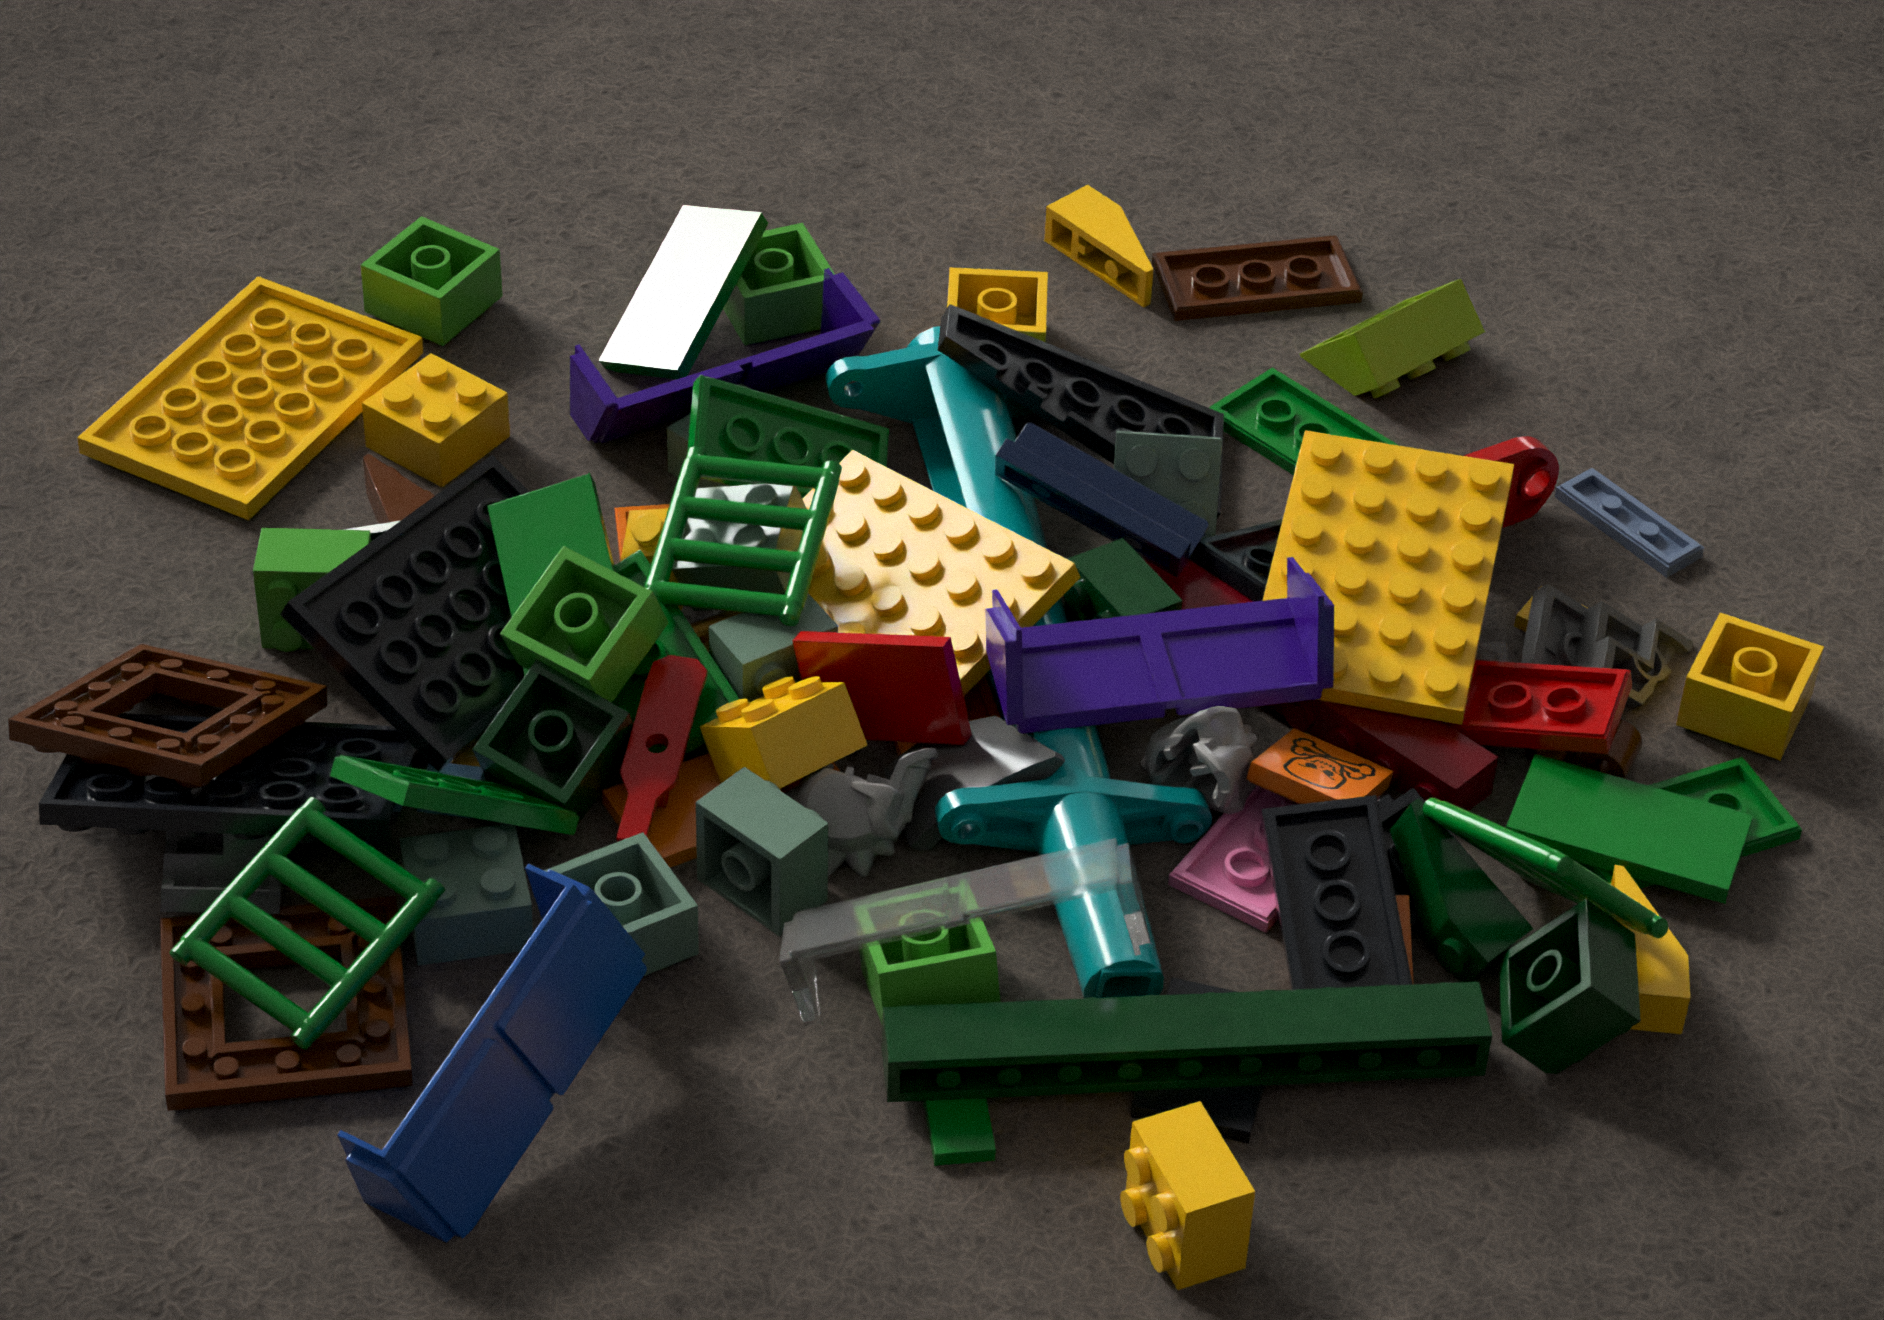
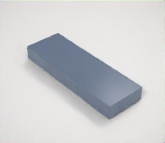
M1593 468L1556 487L1555 498L1666 578L1703 556L1704 547Z

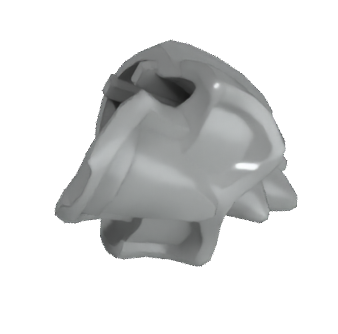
M1224 706L1211 707L1175 720L1156 731L1150 738L1146 754L1141 760V767L1147 771V775L1153 785L1197 789L1206 797L1210 809L1226 814L1237 813L1244 809L1247 798L1257 786L1246 779L1250 764L1255 759L1251 747L1257 741V736L1252 733L1250 725L1242 723L1241 715L1236 708Z
M924 748L903 755L898 760L890 780L868 774L867 779L864 780L854 775L855 771L852 767L847 766L844 773L833 770L834 764H829L804 776L797 786L784 793L805 808L816 811L823 820L828 822V876L845 861L857 875L866 877L872 867L875 855L889 856L894 853L893 842L898 840V836L904 830L906 823L912 821L916 797L924 784L928 771L931 769L932 760L938 758L935 748Z

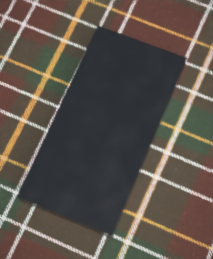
M1376 795L1262 809V824L1291 990L1320 989L1325 987L1413 985Z

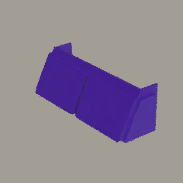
M827 268L824 269L820 335L619 398L615 396L579 344L575 346V355L570 356V416L588 441L593 440L595 443L612 441L689 415L691 413L693 382L700 375L736 385L742 383L750 389L766 392L826 373L829 367L836 361L844 357L859 356L880 324V319L843 272L834 275Z
M1287 557V598L1023 628L1019 626L998 589L992 590V608H985L986 651L1006 725L1016 724L1017 730L1021 734L1161 718L1165 716V709L1175 708L1178 715H1187L1215 706L1238 709L1315 700L1322 697L1323 689L1333 688L1334 604L1309 573H1305L1293 557Z

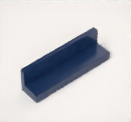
M1033 423L1025 425L1015 442L1006 438L995 455L996 476L1111 541L1123 538L1141 558L1177 578L1208 531L1209 524L1206 520Z

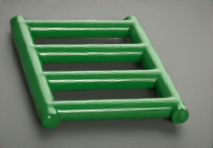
M696 446L690 447L677 479L644 587L653 591L659 604L665 603L780 616L779 619L783 624L788 626L797 625L804 610L840 483L842 466L835 461H826L823 467L820 468L706 456L707 454L704 449ZM701 477L815 489L809 509L695 497ZM688 518L803 531L797 552L682 539ZM675 560L791 573L785 595L668 582Z
M309 797L291 815L170 950V956L175 961L185 966L190 961L194 962L293 1032L290 1035L291 1039L303 1050H307L325 1032L430 912L438 899L446 891L445 887L433 878H428L424 883L324 815L325 807L314 797ZM307 833H310L407 899V902L385 925L286 856ZM271 875L370 944L347 969L247 899ZM230 918L240 923L331 987L309 1013L209 944V941Z
M1429 798L1424 803L1423 813L1426 817L1433 819L1436 823L1530 883L1576 904L1584 899H1588L1619 923L1643 934H1648L1654 938H1662L1667 933L1668 922L1666 919L1657 916L1654 912L1562 852L1449 802L1441 801L1437 798Z

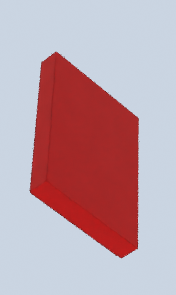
M800 631L792 640L801 680L819 676L821 682L845 683L866 740L965 745L972 736L951 637Z
M1475 660L1462 725L1445 723L1479 745L1608 754L1632 688L1631 670Z

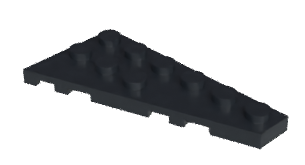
M949 304L941 317L938 341L939 352L1112 464H1114L1116 431L1220 437L1222 439L1217 508L1218 519L1221 514L1223 413Z

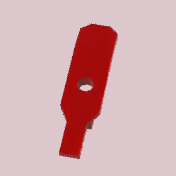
M668 655L654 661L651 666L620 771L628 797L616 837L617 842L642 832L648 837L657 807L666 808L669 792L676 786L679 780V773L697 706L707 679V669L698 659ZM655 744H663L667 747L660 753H652L648 750Z

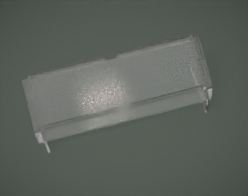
M1116 838L798 911L793 915V921L784 923L780 964L803 1022L815 1020L816 1024L819 1025L823 1024L816 961L818 958L1113 890L1117 892L1135 956L1141 955L1140 945L1150 943L1138 875L1129 844L1118 845Z

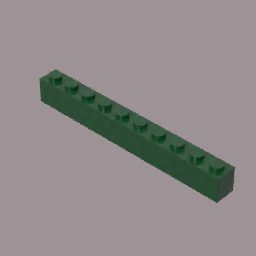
M1443 982L1437 984L1344 988L1325 987L1320 989L1227 993L1207 992L1203 994L1110 998L1089 997L1084 999L883 1007L882 1057L887 1102L1485 1076L1493 1035L1479 982Z

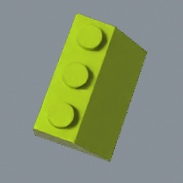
M1458 279L1406 299L1299 355L1352 395L1357 396L1370 391L1374 399L1399 388L1400 383L1397 378L1404 374L1411 380L1435 369L1436 366L1433 359L1441 355L1444 361H1448L1471 350L1468 341L1481 335L1485 330L1462 280Z

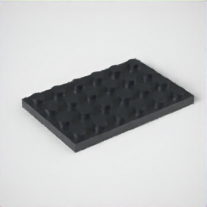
M493 455L288 601L280 613L438 772L481 738L524 678L523 667L517 663L500 635L512 617L487 505L513 498L529 491Z
M121 713L116 716L186 733L210 718ZM305 722L275 739L272 744L262 747L243 759L241 764L232 766L213 778L209 784L196 788L183 787L178 785L176 780L157 775H133L127 768L107 763H84L80 757L67 754L39 802L40 825H58L60 829L69 832H79L91 827L116 828L120 833L131 835L145 833L149 830L174 831L175 834L182 837H198L206 833H226L242 840H255L265 835L273 836L309 797H314L325 807L324 815L368 845H374L380 841H390L402 805L331 777L335 757L345 755L417 768L421 754L393 726ZM307 833L300 842L311 843L319 841V839Z

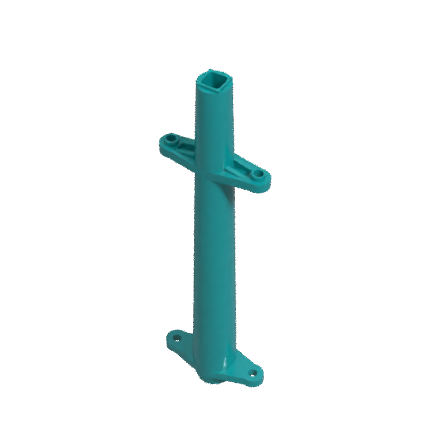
M940 326L920 333L908 344L907 348L869 356L844 357L829 367L826 373V385L833 403L843 408L862 409L913 424L934 492L1048 549L1034 497L995 475L996 453L1006 438L1013 442L1017 439L1012 418L1034 414V412L939 352ZM851 381H857V382L852 383V384H847V383H849V382H851ZM1062 598L1033 626L1067 623L1068 620ZM990 669L988 676L1000 716L1005 720L992 670ZM1092 725L1026 733L1049 749L1063 755L1065 763L1046 780L987 787L960 788L946 793L939 799L935 806V818L940 834L947 841L958 844H976L1038 852L1083 998L1133 997L1160 994L1164 985V976L1129 845L1174 840L1178 843H1190L1197 840L1208 831L1212 824V814L1208 801L1202 792L1193 788L1168 787L1111 779L1097 726Z

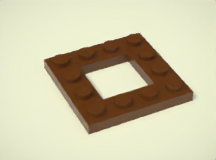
M140 644L9 718V740L32 745L36 751L42 753L61 752L78 756L81 761L88 764L107 763L127 768L133 775H157L176 780V783L183 787H202L209 784L213 778L232 766L241 764L243 759L262 747L272 744L275 739L292 728L304 724L308 718L326 708L327 686ZM158 693L179 698V702L186 705L206 704L224 709L186 733L116 717L121 713L131 711L136 704Z
M396 896L350 900L385 925L398 912ZM313 904L280 907V914H269L334 960H342V965L347 969L370 944ZM201 915L160 919L164 1078L167 1111L413 1086L401 945L346 1006L347 1031L323 1033L307 1050L299 1048L291 1037L227 1043L224 983L194 962L190 961L185 966L170 956V950L180 941L182 935ZM232 918L209 941L210 945L245 969L297 964Z

